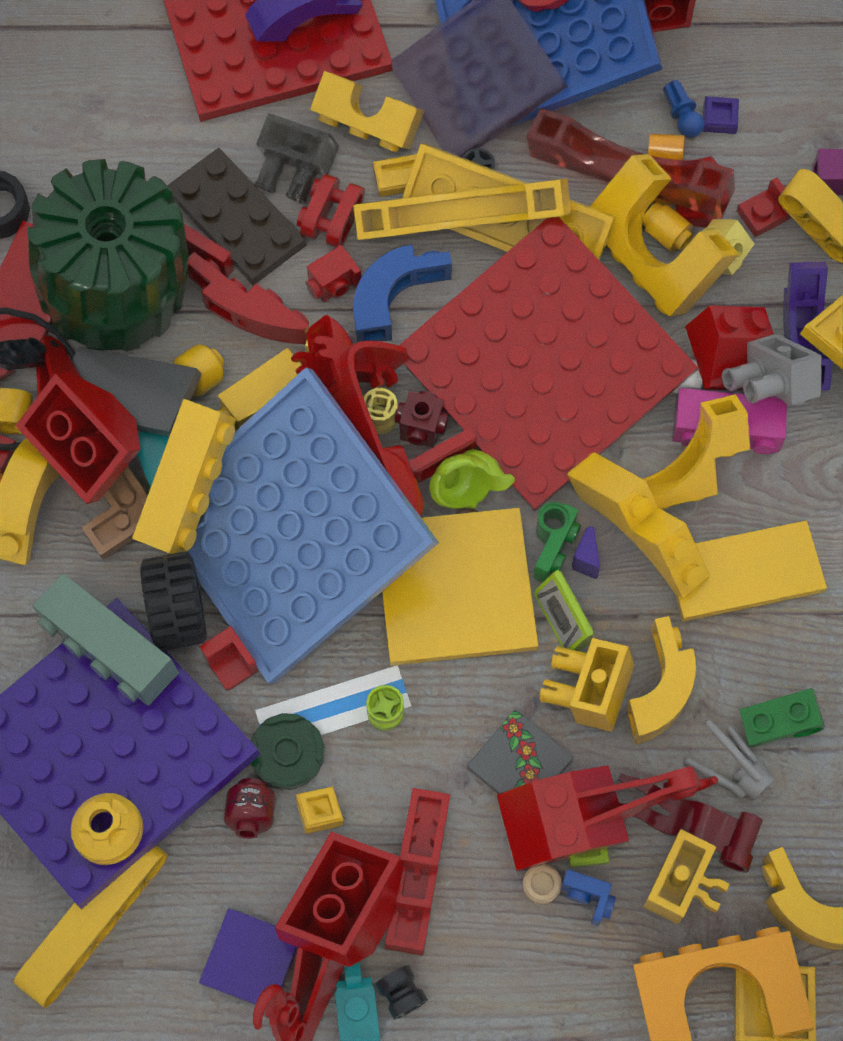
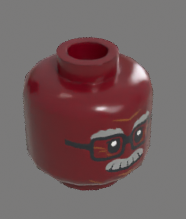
M246 778L238 781L237 784L229 788L226 795L224 822L226 826L243 839L257 838L259 834L271 829L274 822L276 803L274 792L268 788L264 781L259 779Z

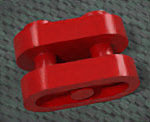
M324 174L321 179H315L310 191V198L312 199L308 207L303 206L300 210L296 225L300 227V234L313 240L318 237L320 231L327 233L326 244L337 248L340 245L343 246L355 222L353 205L363 203L365 188L350 183L345 191L339 190L340 179ZM333 203H337L339 205L332 220L327 219Z

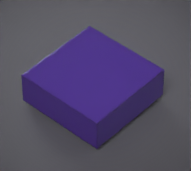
M705 96L703 132L736 134L738 130L739 99Z

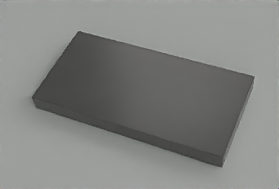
M78 347L72 360L82 379L112 393L136 419L137 430L164 436H170L183 399L191 401L202 375L197 368L84 347Z

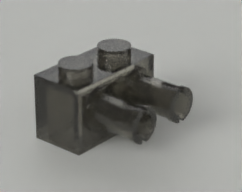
M268 113L256 146L263 153L265 161L254 185L261 190L266 191L268 189L269 193H275L284 166H293L296 168V171L285 196L296 202L299 199V203L306 204L315 177L329 174L339 145L330 133Z

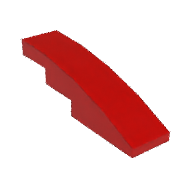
M412 788L400 852L403 873L392 919L387 930L385 949L421 956L424 954L450 794Z

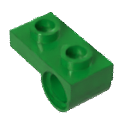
M558 502L547 503L540 509L536 533L538 538L545 543V546L535 565L534 579L544 582L551 573L561 570L566 559V555L562 554L566 542L574 543L581 524L576 522L579 509L566 503L564 505ZM548 519H557L563 526L558 529H551L544 522Z
M812 688L739 709L747 740L752 748L787 737L799 738L822 731L825 727L817 697Z

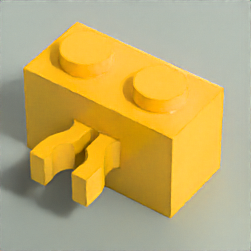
M680 829L643 907L676 924H679L684 918L692 898H697L706 909L716 913L721 904L711 900L708 893L698 887L701 886L707 890L715 888L725 893L730 885L721 879H708L704 876L716 846Z

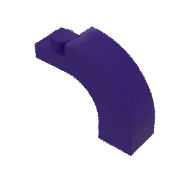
M825 261L789 263L788 286L784 288L783 300L784 337L821 355V391L830 390L833 361L800 335L805 325L824 311L828 267Z

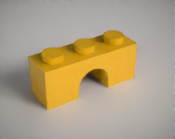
M324 71L310 108L311 111L320 114L318 117L319 121L337 127L338 122L350 126L348 133L365 140L368 139L370 134L381 139L380 146L397 153L400 147L405 149L411 148L424 110L386 96L380 111L371 117H367L359 107V97L363 85Z

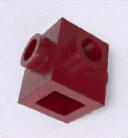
M409 391L406 403L399 402L395 415V423H398L400 428V440L417 446L435 447L438 434L444 435L449 414L444 413V400L437 398V395L427 391H420L418 393Z

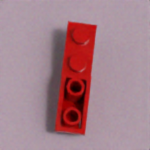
M195 252L188 258V276L203 288L201 293L204 305L209 311L233 326L251 334L284 343L306 344L309 321L298 310L294 309L291 311L284 306L282 299L271 289L265 291L258 284H255L247 292L244 285L237 279L232 278L229 280L224 276L220 267L210 258L204 260Z

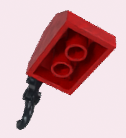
M46 335L41 341L32 337L1 341L0 367L8 371L36 367L38 396L16 424V427L86 504L100 501L140 450L136 419L112 393L82 379L71 362L63 344L56 338Z

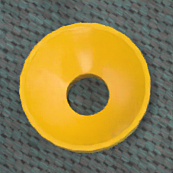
M115 793L98 794L86 800L76 811L71 824V837L75 848L88 861L99 865L116 864L129 857L138 847L144 829L143 819L136 806L124 796ZM101 812L110 813L113 817L111 827L101 833L93 831L91 828L93 818Z

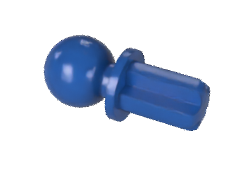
M672 80L663 87V92L672 108L670 114L672 118L678 119L677 128L681 135H685L687 138L697 137L704 129V119L701 114L693 111L696 108V103L688 98L682 84L678 80Z

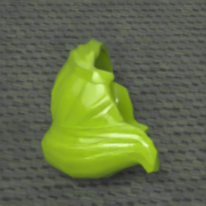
M471 449L463 454L445 459L431 477L429 490L432 499L440 506L451 509H474L478 503L488 496L490 491L508 489L515 482V478L511 474H504L497 460L489 454Z

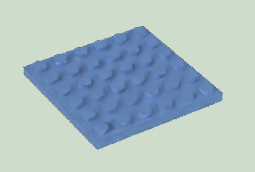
M306 367L235 431L233 440L226 446L222 457L221 473L214 480L208 495V508L201 515L197 525L195 543L188 552L194 559L198 581L229 627L233 628L253 657L257 668L267 683H276L439 542L313 369Z

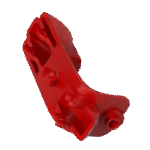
M324 315L308 329L307 342L309 353L300 351L291 357V361L302 363L295 372L299 374L306 367L313 369L421 517L424 509L423 497L405 450L400 445L382 448L358 383H370L374 389L384 385L385 380L387 388L394 386L398 383V376L394 370L408 360L406 348L381 341H360L353 345L347 331L338 321L329 315Z

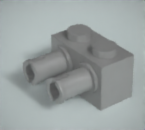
M778 334L747 342V364L723 370L722 382L724 387L730 390V392L743 387L744 395L751 403L775 396L783 400L787 405H802L806 403V400L821 396V355Z

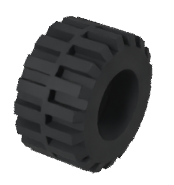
M188 551L143 559L140 567L141 585L153 644L161 651L205 643L207 636L206 623L193 557Z

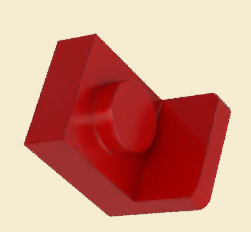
M777 177L770 180L767 190L738 204L737 213L754 237L790 220L791 216L783 209L778 200L786 185L783 186Z

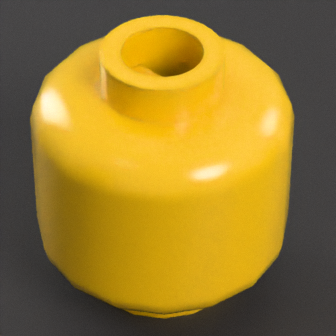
M202 344L190 347L177 356L172 363L197 368L202 374L193 394L194 397L203 396L219 385L224 378L223 357L216 349H210Z

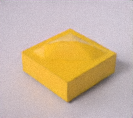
M333 786L296 794L295 801L305 834L343 825V817Z

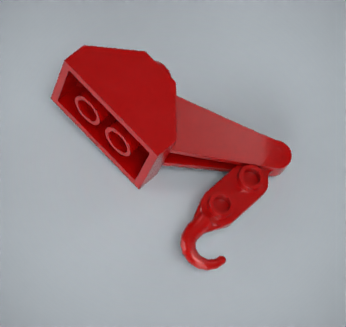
M609 765L555 775L497 795L516 871L628 843L629 838L624 823L625 819L671 797L675 801L696 795L695 792L715 785L718 782V778L712 776L699 779L698 774H695L694 767L690 766L658 776L614 785ZM668 781L663 784L664 789L622 806L619 805L616 791Z
M330 832L275 926L279 940L298 947L291 992L284 991L278 984H271L263 989L253 1011V1025L256 1030L262 1028V1019L265 1013L266 1018L269 1019L272 1034L276 1041L313 1040L316 1029L344 970V966L351 967L372 955L391 922L403 873V866L399 856Z

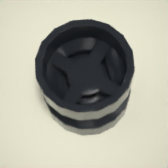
M409 965L389 973L375 983L380 995L386 997L390 1003L388 1010L394 1020L413 1012L428 1001L423 990L416 987L413 981L415 975Z

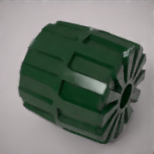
M106 159L88 160L82 163L83 173L73 176L65 168L54 175L50 180L54 190L47 198L38 193L32 203L33 227H27L30 274L43 313L50 315L55 330L66 340L73 339L87 346V349L100 351L123 349L127 352L140 348L142 343L155 336L160 337L170 327L171 318L175 311L180 310L182 307L188 274V247L183 215L178 205L174 202L173 192L163 180L153 176L146 181L144 167L131 162L120 161L117 170L108 169Z

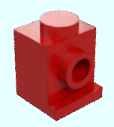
M340 245L306 266L308 281L305 283L314 299L321 298L323 302H326L332 297L338 298L344 295L351 285L357 289L362 277L361 269L344 247Z

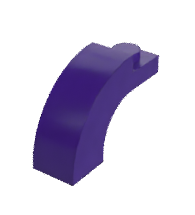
M256 0L246 12L245 17L257 41H286L287 37L297 26L313 17L324 14H357L363 4L361 0Z

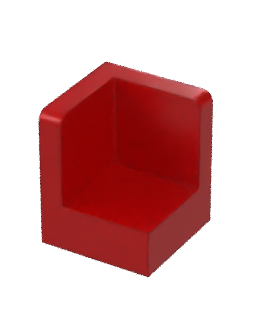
M231 626L199 646L203 658L226 691H230L258 672L255 660Z

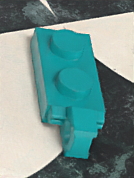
M360 962L351 967L344 966L345 980L338 981L336 985L337 991H335L340 1041H380L375 988L372 987L371 977H361Z

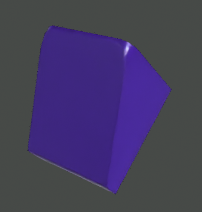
M589 526L588 528L586 527L576 549L571 567H573L572 570L597 579L600 570L595 530Z

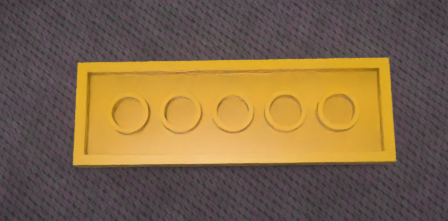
M421 143L402 198L524 184L527 182ZM570 199L571 214L559 216V218L600 261L616 217ZM546 218L450 228V230L508 252Z

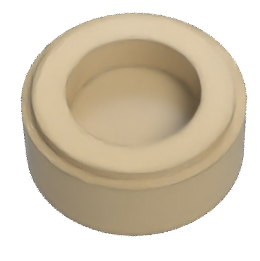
M547 864L529 868L524 875L522 883L525 896L528 900L538 905H546L553 902L558 897L562 887L559 873L555 868Z

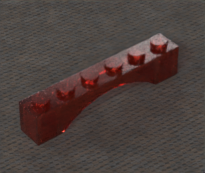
M543 108L539 109L526 136L531 157L610 182L632 155H645L601 137L571 117ZM652 156L671 178L670 182L656 198L722 219L735 190L734 169L703 159L672 160Z

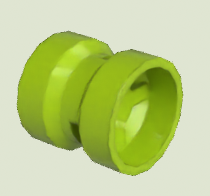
M381 685L372 689L366 701L368 720L378 730H393L403 721L404 700L402 694L398 689L390 685Z

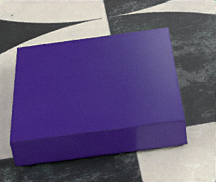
M228 908L199 984L255 1005L259 995L268 985L278 984L283 988L298 947L279 940L275 925Z

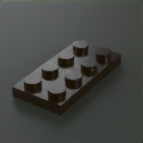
M219 147L167 185L173 192L174 201L210 240L231 252L233 265L253 286L307 246L306 239Z

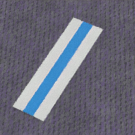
M398 665L255 711L260 726L267 718L281 713L298 714L314 724L320 731V734L323 735L367 721V696L377 686L390 685L398 689L403 696L404 709L411 707V703Z

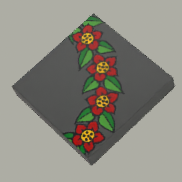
M515 709L469 762L467 769L493 791L500 794L533 781L561 774L572 762L574 756Z

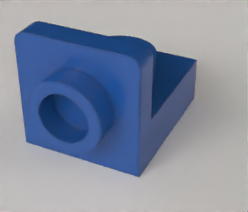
M567 869L561 890L568 892L567 898L589 905L590 900L597 902L591 921L593 925L599 926L602 917L610 919L616 900L615 896L609 895L612 884Z

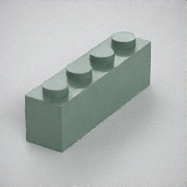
M64 573L32 605L40 617L37 624L52 637L56 633L65 639L63 645L77 658H81L83 654L92 661L90 667L105 680L110 676L120 683L117 686L118 690L132 702L138 698L149 706L179 674L169 656Z

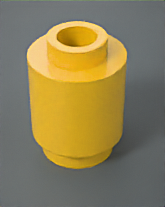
M656 202L644 214L642 225L645 227V232L670 252L676 249L683 250L692 240L693 234L691 230L693 225L669 205H662Z

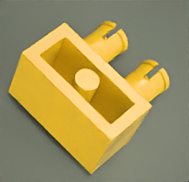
M592 638L587 653L564 648L559 645L556 646L554 651L558 655L553 654L552 668L580 675L576 687L545 679L543 686L547 688H541L540 702L570 708L577 724L613 732L635 665L629 647Z

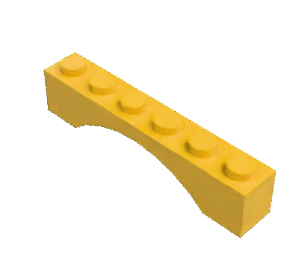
M568 178L353 205L358 240L571 214Z

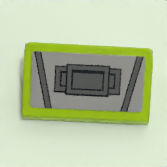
M557 570L535 590L534 596L560 645L564 648L578 651L590 645L594 631L562 572Z

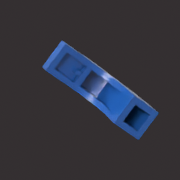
M411 244L396 248L378 258L361 277L354 296L353 313L357 343L360 341L382 342L392 340L389 308L393 299L401 291L411 286L451 280L452 262L450 252L429 251L421 256H414L413 245Z

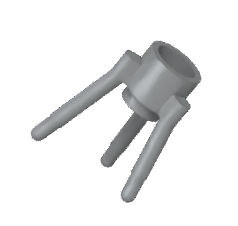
M707 721V728L742 766L734 775L739 782L736 784L691 758H685L684 763L688 766H693L696 771L707 777L716 776L718 778L717 783L730 789L740 799L747 794L754 800L774 780L767 772L769 769L758 760L733 726H729L727 730L743 754L712 721Z

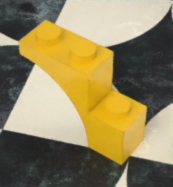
M736 394L701 402L698 426L685 450L670 465L651 476L643 478L647 482L658 508L663 510L673 505L689 501H700L706 497L718 495L715 458L730 457L738 452L750 450L748 412Z

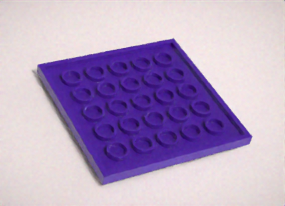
M118 598L106 606L153 644L149 631ZM63 643L0 694V814L80 909H83L260 755L259 750L166 650L162 652L172 659L179 674L149 706L138 698L134 702L130 701L118 690L117 686L120 683L111 676L107 680L103 679L90 667L92 661L83 654L81 658H77ZM103 793H115L130 800L139 810L144 828L142 839L135 851L125 860L110 865H99L85 859L75 848L71 837L72 819L78 808L89 798ZM108 812L97 814L91 822L92 830L98 833L107 831L113 823L112 815Z

